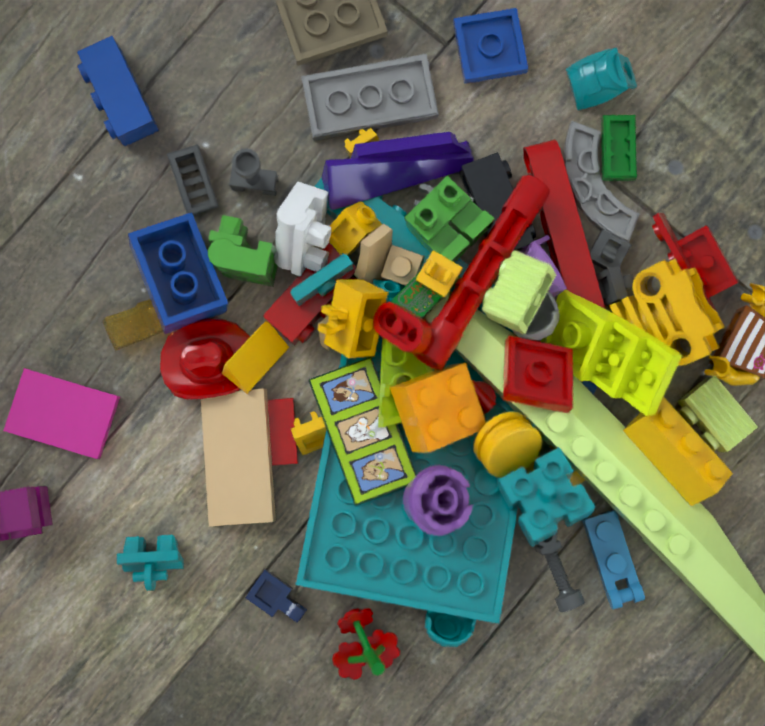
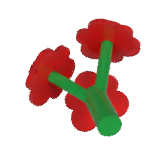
M360 608L352 609L337 622L342 634L348 632L357 633L362 643V646L356 641L340 643L339 651L334 653L332 662L336 668H339L338 674L341 678L359 679L362 675V667L366 663L374 675H381L384 673L385 668L390 667L394 659L400 656V649L397 647L398 637L395 633L386 632L384 634L383 630L376 629L372 636L366 637L363 629L365 625L373 621V611L371 608L362 610Z

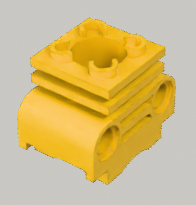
M676 259L669 262L663 260L642 270L633 280L632 288L634 295L610 305L615 315L639 327L680 353L682 357L678 363L679 366L692 363L720 348L713 333L724 328L723 322L718 312L706 300L703 282L696 268L681 270ZM654 277L660 281L661 287L658 293L652 288ZM681 338L686 339L690 343V353L682 349L680 344Z

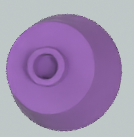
M443 465L430 466L422 470L407 485L403 496L404 509L408 517L423 531L432 535H446L462 527L471 514L472 505H469V494L466 488L470 487L466 478L456 470Z

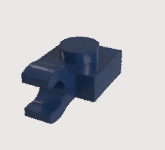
M267 569L262 572L245 597L271 617H274L277 611L280 610L297 623L307 611L300 603L288 597L293 588Z

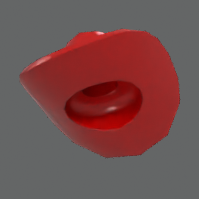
M202 319L173 331L167 336L161 351L160 370L164 384L174 396L183 399L213 398L241 390L225 377L222 371L225 363L251 336L237 323L224 319Z

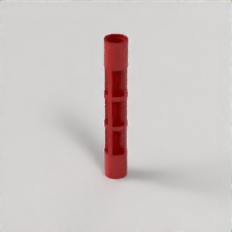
M523 175L502 207V213L486 239L481 241L478 252L463 276L458 278L455 283V289L439 315L432 320L430 324L432 335L428 347L421 353H413L423 364L438 371L443 370L462 339L464 330L480 304L483 303L486 292L491 288L499 275L502 262L506 258L509 259L511 257V253L527 227H530L548 198L550 189L543 181L531 175Z

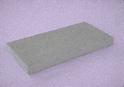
M427 54L301 76L313 141L359 133L358 131L361 129L365 131L370 128L376 130L436 119L439 116Z

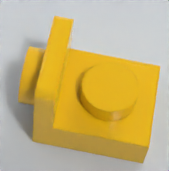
M360 201L345 208L330 225L332 228L329 242L340 255L344 253L350 256L359 247L360 241L380 227L382 223L376 218L375 212Z

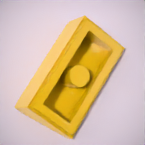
M265 321L225 363L222 374L248 394L285 354L289 346L274 327Z

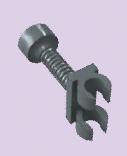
M241 149L232 158L229 186L231 190L244 192L245 189L263 191L265 195L276 196L277 171L260 169L261 162L257 153L251 149Z
M556 532L555 535L534 547L536 552L546 555V561L549 568H551V573L554 574L553 578L557 584L556 586L560 590L559 596L555 598L556 604L560 612H566L580 607L585 601L580 589L575 590L570 587L571 584L568 577H566V572L562 568V562L559 555H557L558 552H556L557 549L562 548V545L557 540Z

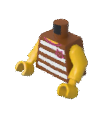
M750 283L749 285L753 290L752 295L746 293L741 295V300L750 303V306L746 305L735 311L718 344L720 348L716 349L712 356H709V364L714 366L713 370L705 369V375L716 376L730 386L753 385L758 380L765 379V287L762 285Z

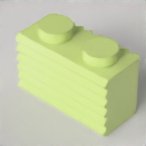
M514 250L509 259L506 258L502 262L499 269V280L496 281V285L486 292L483 298V312L493 322L525 335L556 277L555 271L550 264Z
M716 376L706 377L677 401L682 407L679 410L680 414L690 425L695 424L699 427V430L703 432V435H701L702 439L713 451H730L758 428Z

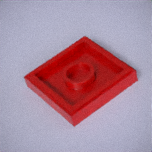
M509 335L505 340L503 400L569 413L573 409V349Z

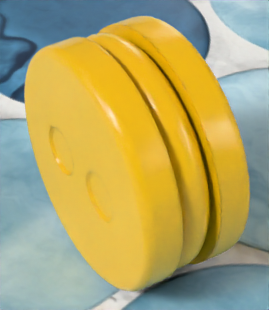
M505 412L489 420L480 429L474 441V453L491 475L503 478L521 467L526 469L533 463L540 452L542 438L538 430L531 425L523 414L519 412Z

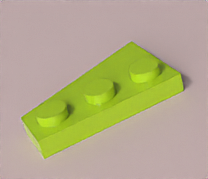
M383 337L378 428L402 422L390 387L433 371V368L423 364L413 353L399 349Z

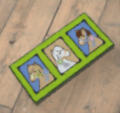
M368 357L308 379L355 507L406 488L417 474L398 425L393 424L378 428L380 378L372 358Z

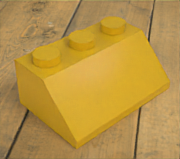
M664 396L655 415L645 416L640 412L623 430L690 506L717 494L733 474L723 460Z

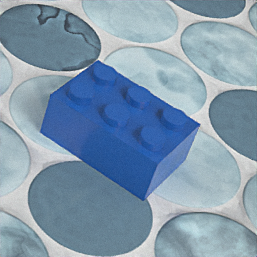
M192 212L128 233L129 246L164 334L176 331L196 321L209 319L227 312V298L214 266L209 260L208 251Z

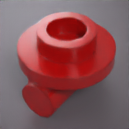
M472 380L482 413L486 414L496 405L495 392L489 384Z

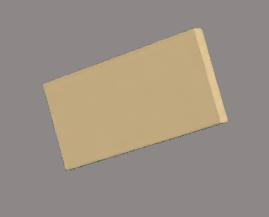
M254 389L248 394L244 391H237L228 395L201 399L209 527L275 522L276 513L267 389Z

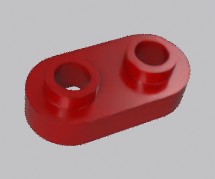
M385 302L377 308L373 318V325L375 331L399 349L414 354L421 353L428 347L432 334L430 325L425 320L405 307L392 302Z

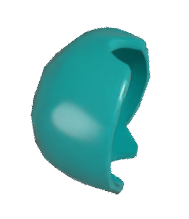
M427 610L424 621L427 634L432 641L442 647H458L467 642L471 637L477 620Z

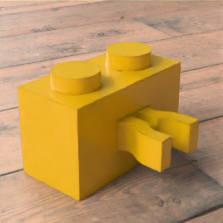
M363 279L336 280L332 304L322 305L321 309L322 313L329 316L328 322L326 324H318L317 329L325 334L324 344L348 358L375 356L379 334L374 329L373 318L377 308L386 302L388 292Z

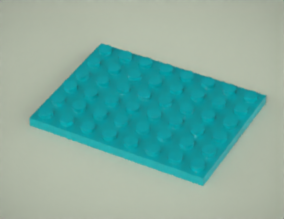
M380 335L375 356H369L373 360L379 378L381 375L382 336ZM454 350L446 365L466 363L471 380L487 383ZM341 354L339 368L368 357L348 358ZM495 390L496 405L488 413L483 414L486 423L499 414L515 412ZM402 422L397 423L417 475L430 466L443 465L462 474L470 487H466L469 494V505H472V511L468 520L462 527L446 535L439 536L423 531L408 517L403 504L406 488L355 507L326 430L296 585L499 624L518 507L512 511L510 510L498 489V481L501 478L491 475L476 457L474 441L478 432L429 453L412 452Z

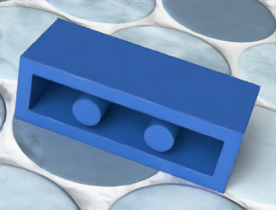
M113 36L77 51L82 62L77 67L86 83L91 82L95 89V92L90 93L99 111L105 110L109 120L104 121V124L112 139L118 138L124 146H127L159 131L128 63Z

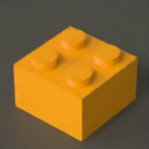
M466 363L446 365L442 371L434 370L390 387L412 452H432L479 432L486 424Z

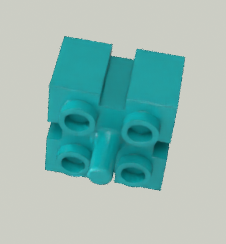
M560 447L536 459L533 467L534 471L527 474L524 467H521L498 481V489L510 510L512 511L517 507L521 510L523 515L519 516L518 524L531 547L555 535L558 530L556 524L563 520L568 528L590 516L595 510V506L582 484L573 487L569 480L574 471Z

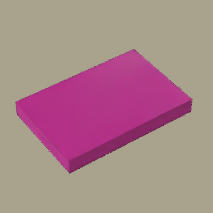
M24 368L3 431L91 458L100 459L120 397Z

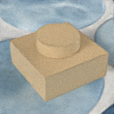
M392 245L381 277L406 286L419 273L424 256Z

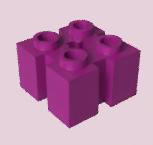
M47 486L23 487L0 492V541L9 540V533L11 539L43 534L42 527L53 525Z

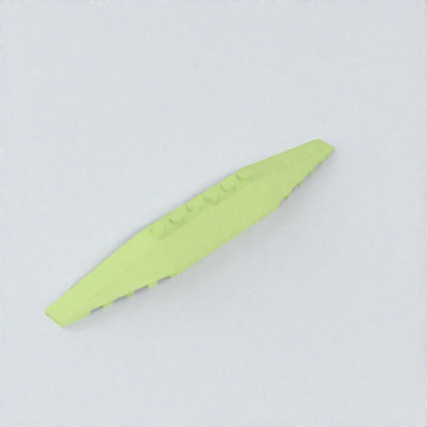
M449 291L446 298H443L424 317V320L429 325L439 315L452 294L451 291ZM477 309L464 330L463 337L455 351L503 399L505 340L509 335H516L500 324L493 322L487 315ZM573 376V409L569 413L505 401L515 412L523 414L548 445H551L554 449L561 448L569 464L765 664V594L713 515L700 502L693 506L689 505L623 431L626 427L575 376Z

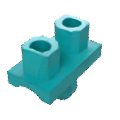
M172 534L157 536V551L146 552V540L144 537H126L123 553H117V565H122L124 572H133V582H144L146 591H154L156 581L168 579L167 570L184 569V558L179 552L177 539Z

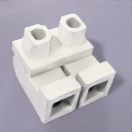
M297 182L278 209V227L275 237L277 251L274 256L278 267L291 270L292 274L301 276L305 268L317 272L326 266L329 252L314 246L324 249L331 236L332 227L325 225L328 191Z

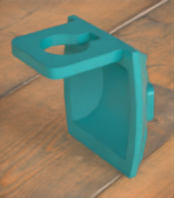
M617 48L591 54L566 68L577 110L595 107L617 97L629 88H637L630 60L620 54Z

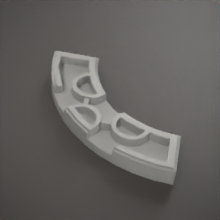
M571 121L564 146V164L574 199L583 214L600 231L604 229L629 243L639 213L622 204L610 190H607L602 181L598 163V145L602 132Z

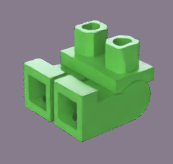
M448 175L404 217V220L407 222V228L430 253L434 250L454 263L468 251L469 246L472 247L492 227L494 218L486 210L482 211L472 202L471 198Z
M222 215L219 232L210 230L208 238L211 243L208 249L210 262L225 277L274 287L278 266L274 260L277 250L273 243L259 241L258 248L252 249L246 241L248 228L243 226V220Z

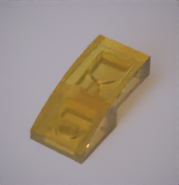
M151 299L137 303L134 308L107 316L102 321L115 351L163 332Z

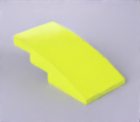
M567 290L561 292L556 300L559 310V322L553 333L541 339L540 342L573 349V376L580 381L593 382L612 398L625 399L645 416L655 415L682 355L659 339L599 305Z

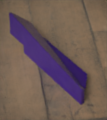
M449 131L355 144L351 159L326 160L321 177L324 189L328 191L329 207L332 210H336L360 201L460 172L461 166L473 162L474 158L469 142L459 143L456 135Z

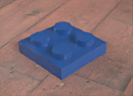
M517 8L454 18L453 26L464 84L526 74L528 72V63Z

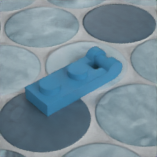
M611 510L582 519L611 609L623 607L622 603L633 600L634 603L645 600V595L639 583L617 512ZM625 578L628 588L617 590L615 581Z

